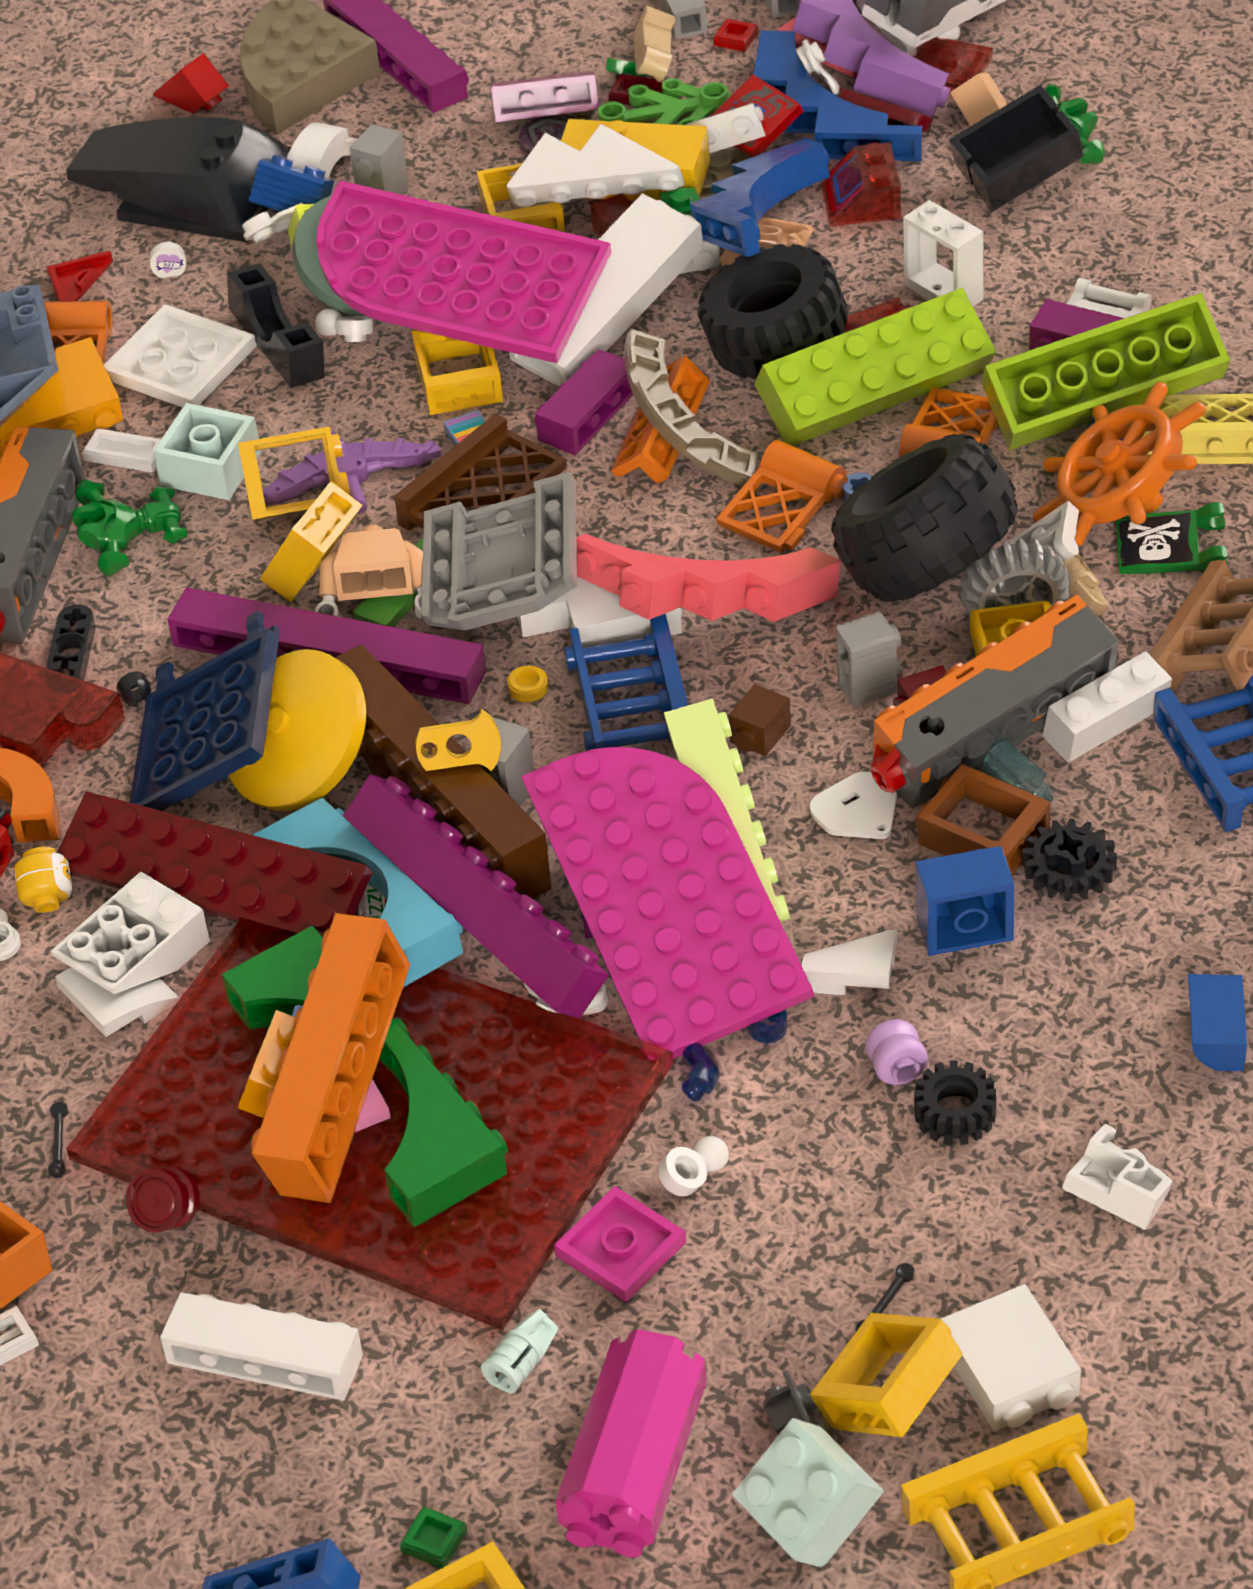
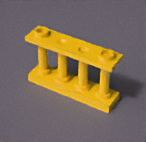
M1079 1413L901 1485V1510L909 1525L911 1526L923 1520L931 1522L956 1566L955 1569L949 1571L950 1589H994L997 1586L1101 1543L1106 1545L1119 1543L1134 1530L1135 1503L1132 1498L1129 1497L1110 1505L1082 1459V1456L1087 1454L1088 1427ZM1056 1466L1065 1468L1091 1513L1065 1523L1039 1480L1038 1474ZM1012 1484L1021 1486L1047 1531L1020 1541L993 1493ZM968 1502L976 1504L1002 1550L975 1560L950 1517L949 1510Z

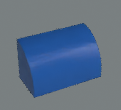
M1188 974L1192 1048L1196 1058L1207 1067L1217 1071H1244L1247 1032L1242 975Z

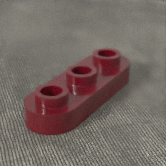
M839 88L837 95L839 98L870 110L887 113L888 125L892 121L901 124V126H922V131L926 133L930 130L933 121L931 117L848 89Z

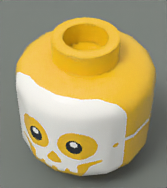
M37 847L24 852L23 858L14 867L18 900L25 906L34 907V910L38 913L58 910L60 903L67 900L72 893L68 860L62 854L56 853L54 848Z

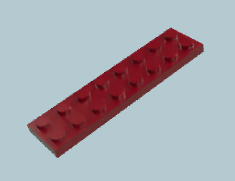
M85 791L57 853L62 854L68 860L70 875L121 889L138 873L143 872L203 909V912L289 936H294L313 926L323 937L326 930L331 928L335 913L355 915L373 874V871L367 865L88 791Z

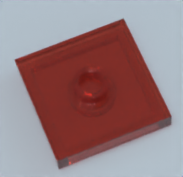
M934 37L922 44L914 58L949 73L945 87L951 88V92L978 73H984L993 58V48Z

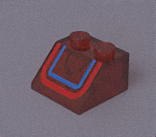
M871 143L855 146L828 171L830 178L820 181L830 227L901 219V185L891 143Z

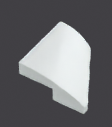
M888 930L806 953L801 966L814 993L845 995L847 986L889 989L892 965H894L898 930Z
M1104 1124L1090 1139L1085 1155L1067 1173L1062 1189L1146 1230L1165 1200L1173 1181L1160 1169L1150 1165L1146 1157L1138 1149L1122 1150L1110 1142L1115 1137L1116 1130Z

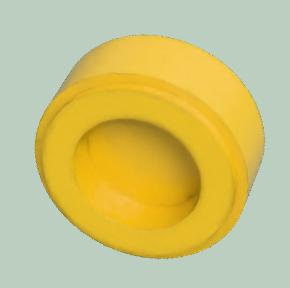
M536 666L516 668L507 678L508 692L513 699L520 702L537 701L544 697L548 691L547 674Z

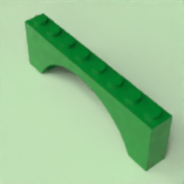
M313 926L222 974L228 1003L250 1030L270 1027L276 1010L292 1016L295 1005H304L308 994L309 975L314 968H317L322 953L323 937ZM399 1017L392 1018L379 1060L393 1073L401 1084L409 1101V1116L402 1142L395 1156L386 1167L385 1175L390 1199L412 1226L416 1227L506 1175L507 1169L504 1154L508 1152V1148L501 1134L496 1129L490 1131L483 1123L482 1116L476 1105L471 1100L465 1102L461 1098L451 1076L446 1072L441 1074L435 1068L428 1050L422 1044L416 1046L410 1039V1034L403 1021Z

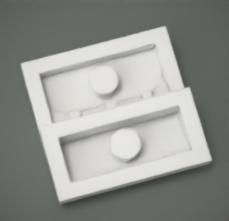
M72 967L55 976L58 988L105 1037L136 1018H139L145 1024L180 1002V998L160 978L113 994Z

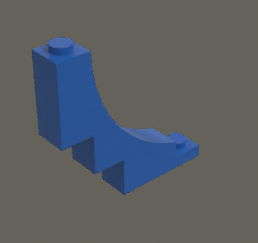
M761 30L753 75L800 103L804 111L784 130V133H814L815 141L823 143L829 159L844 160L856 149V152L848 160H851L857 154V157L853 160L921 162L922 126L888 125L887 113L855 105L827 91L807 73L801 64L796 52L795 32Z
M805 138L733 164L734 176L711 184L713 195L689 203L692 217L701 223L703 241L746 257L760 253L758 222L762 216L778 202L793 193L830 178L827 167L829 165V156L823 147V143Z

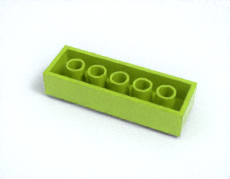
M962 287L766 363L762 366L754 385L783 441L794 446L926 394L933 387L941 388L982 372L985 369V365L991 363L997 351Z
M1201 292L985 365L981 383L1009 450L1091 423L1092 410L1098 405L1106 407L1108 412H1114L1131 405H1143L1153 385L1157 382H1163L1167 385L1168 392L1165 397L1224 378L1231 360Z

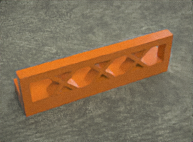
M684 355L666 366L669 375L667 380L674 394L677 393L687 408L696 415L710 379ZM640 406L611 472L617 477H622L640 467L654 482L661 483L668 479L679 451L667 442L653 427Z

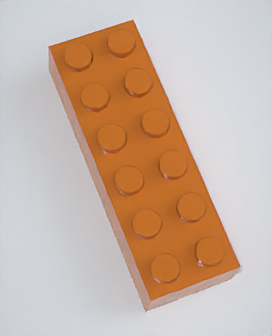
M335 913L331 928L326 930L323 935L322 953L317 968H314L309 975L308 994L303 1008H299L295 1015L293 1037L289 1048H285L281 1055L279 1077L275 1088H272L267 1095L266 1114L261 1128L255 1131L252 1139V1155L281 1196L331 1203L411 965L385 919Z

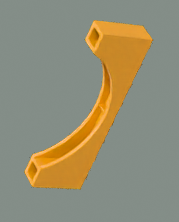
M91 337L55 348L58 371L0 427V461L3 445L6 441L10 440L15 426L74 430L75 436L78 437L81 434L94 431L96 428L107 429L123 421L119 396Z

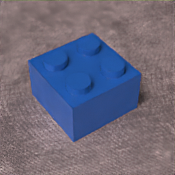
M1001 846L915 861L916 918L928 956L1014 940V881Z

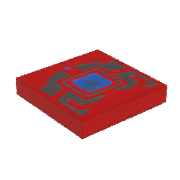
M752 75L711 115L714 116L752 103L755 107L759 106L763 113L761 124L766 135L734 146L751 158L760 155L804 112L800 103L755 75Z

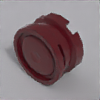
M165 1165L141 1171L131 1180L126 1191V1206L129 1216L138 1227L147 1232L159 1233L185 1226L195 1217L199 1208L200 1192L197 1183L192 1175L180 1166Z

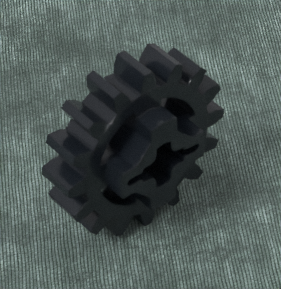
M1069 819L1067 826H1061L1057 820H1053L1051 830L1039 826L1037 828V837L1028 836L1026 839V848L1023 849L1025 878L1033 879V888L1036 891L1044 887L1048 888L1049 898H1053L1059 892L1063 893L1065 901H1070L1072 894L1076 893L1083 900L1088 899V890L1092 889L1100 894L1103 892V882L1112 883L1113 871H1116L1117 853H1114V841L1106 840V831L1104 829L1092 832L1091 822L1087 821L1082 827H1078L1074 819Z

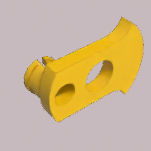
M481 709L479 714L472 720L419 728L415 738L416 753L422 767L426 771L471 764H480L492 771L500 757L501 736L496 722L487 712ZM462 734L468 737L471 746L463 754H454L448 750L446 746L447 740L452 735ZM431 742L436 745L432 748L431 755H429L428 749L422 746L423 744Z

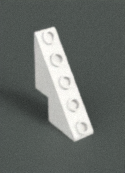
M600 124L581 151L545 133L506 186L514 204L521 207H529L541 202L565 203L576 198L589 197L600 199L611 194L625 193L636 195L642 191L656 189L671 191L682 187L685 183L678 165Z
M577 577L576 587L540 611L517 617L523 637L566 628H578L582 648L644 638V634L651 633L650 620L619 606L620 596L580 577ZM678 608L665 613L670 634L682 633V609Z

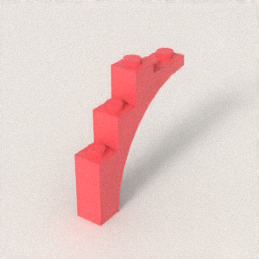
M588 534L577 537V577L620 596L619 606L648 620L683 607L710 621L744 608L772 622H776L837 597L841 560L812 547L790 554L761 559L733 561L696 560L641 552L611 544Z

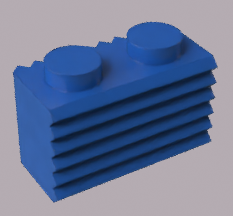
M272 155V159L260 160L258 162L249 201L280 212L300 203L315 204L331 196L335 180L325 177L326 171L323 169L305 165L304 170L292 166L293 160L279 155Z

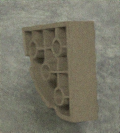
M270 0L254 16L244 32L240 45V64L246 97L260 122L276 135L380 73L376 40L308 0Z

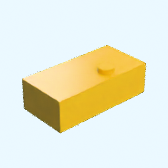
M568 119L561 139L565 144L581 151L599 125L602 124L678 165L685 183L682 187L678 188L695 187L698 196H700L710 164L707 126L633 123L620 120ZM656 189L642 191L636 195L625 193L611 194L600 199L636 201L643 193L654 200H660V193L669 191Z

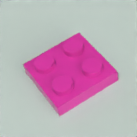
M614 1186L554 1244L556 1257L624 1302H627L687 1242L686 1231Z

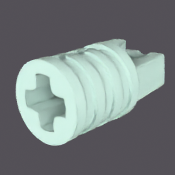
M540 1309L530 1313L506 1334L504 1339L497 1345V1348L493 1350L489 1358L482 1364L481 1371L485 1379L491 1385L509 1394L515 1393L528 1377V1374L533 1371L543 1358L558 1331L556 1324Z

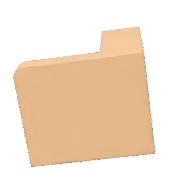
M978 73L950 92L970 126L1007 105L989 73Z

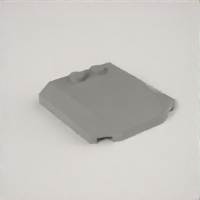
M571 472L534 481L535 493L474 510L466 511L462 503L457 502L424 511L421 616L427 625L462 631L540 611L577 586L576 480Z

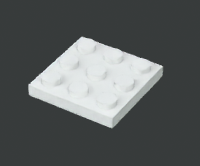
M164 304L104 364V367L112 383L182 408L186 403L200 405L254 350L256 340L255 335Z

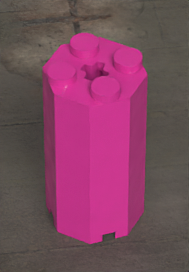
M637 1329L630 1332L627 1340L622 1343L620 1337L611 1341L555 1500L558 1523L567 1529L566 1539L576 1546L588 1548L598 1545L612 1548L625 1557L637 1558L641 1556L645 1546L651 1545L655 1541L707 1383L705 1359L696 1352L693 1359L684 1354L685 1344L675 1336Z

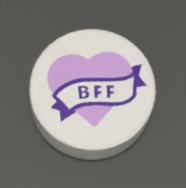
M162 242L156 245L150 252L152 272L159 278L181 275L186 268V256L183 248L173 242Z

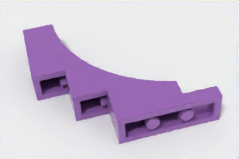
M852 0L801 1L792 31L826 43L827 47L824 53L826 62L858 73L853 90L931 118L937 107H945L951 88L945 87L949 73L915 59L888 42L864 20Z

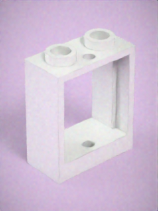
M930 200L904 216V285L928 300L963 287L972 306L983 300V231ZM937 242L953 250V272L937 263Z

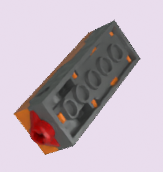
M15 426L10 440L6 441L3 445L0 461V643L23 645L72 524V512L79 507L80 502L75 497L76 486L81 480L85 479L74 430Z
M1078 594L1065 602L1058 601L1054 603L1040 618L1032 623L1029 621L1022 623L1013 631L1011 636L998 644L996 642L988 644L980 651L977 657L966 664H956L947 671L942 679L932 685L925 684L919 687L908 700L897 707L892 705L885 708L874 720L873 758L870 767L874 781L884 792L894 793L896 791L912 809L933 798L938 793L942 781L946 777H951L961 764L975 770L979 769L1044 728L1050 705L1115 669L1119 640Z

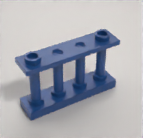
M666 614L650 619L651 633L644 634V638L582 648L578 628L570 629L571 646L564 647L568 671L576 670L589 731L583 732L586 751L668 739V742H671L666 720L664 723L601 733L599 720L658 710H661V714H664V712L688 706ZM644 654H647L648 658H656V661L651 662V666L591 676L588 675L586 664ZM654 682L655 686L662 685L663 689L658 690V694L595 704L592 693Z
M1253 675L1244 689L1235 690L1186 705L1184 702L1180 703L1171 688L1155 692L1154 721L1223 830L1228 832L1241 828L1242 811L1246 809V805L1253 803V785L1240 789L1239 786L1234 787L1228 777L1252 770L1253 752L1222 761L1219 757L1215 758L1210 748L1253 736ZM1243 705L1252 716L1251 719L1205 733L1203 730H1197L1192 722Z

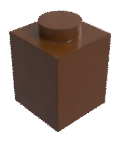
M754 684L728 715L732 732L730 742L743 751H753L767 756L791 726L790 698Z

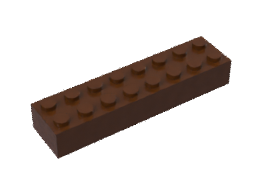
M362 644L335 657L354 672L361 684L365 697L366 724L356 758L362 756L368 762L370 771L374 776L386 780L389 776H394L411 788L409 795L414 800L419 799L427 803L437 812L434 817L437 821L454 827L463 835L461 842L466 847H474L489 858L490 861L487 866L493 871L498 870L514 880L517 884L514 890L517 893L535 899L551 890L546 833L479 764L426 771L418 759L415 738L419 728L440 724ZM452 736L447 740L446 746L450 752L454 754L466 752ZM427 742L422 746L428 749L429 755H431L432 748L436 745Z

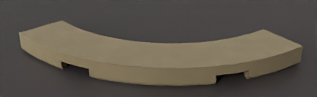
M629 328L624 348L625 369L633 395L647 419L667 442L693 463L730 483L743 487L755 473L758 453L736 445L714 431L710 434L695 422L696 416L687 408L678 394L672 392L667 380L669 375L664 354L665 339Z

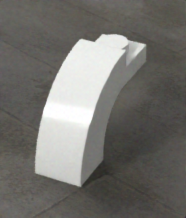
M315 122L308 125L299 134L287 158L293 160L292 166L304 170L305 165L325 170V177L329 178L335 163L341 157L350 155L349 147L357 139L348 137L347 128Z

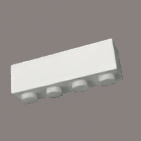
M180 1292L160 1337L165 1358L169 1364L343 1401L346 1398L363 1356L358 1329L342 1322L328 1323L308 1319L298 1313H279L261 1309L250 1303L241 1305L221 1301L206 1294L197 1296Z

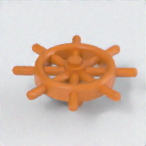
M1157 382L1153 385L1143 405L1127 406L1108 414L1106 407L1103 405L1094 407L1092 416L1095 423L1078 437L1064 457H1049L1045 459L1043 463L1045 471L1058 473L1056 481L1058 496L1034 512V522H1038L1065 502H1071L1079 510L1077 532L1074 539L1078 547L1084 543L1094 524L1109 523L1127 515L1136 525L1144 523L1146 513L1157 510L1163 503L1164 496L1160 490L1170 479L1173 472L1190 471L1197 466L1195 456L1190 454L1181 455L1183 441L1180 431L1205 414V405L1201 402H1194L1170 419L1165 412L1159 409L1168 392V387L1163 382ZM1146 431H1152L1146 436H1144ZM1094 490L1091 497L1085 498L1086 495Z

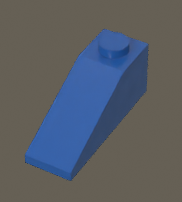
M328 1538L205 1576L202 1589H358L361 1576L333 1541Z

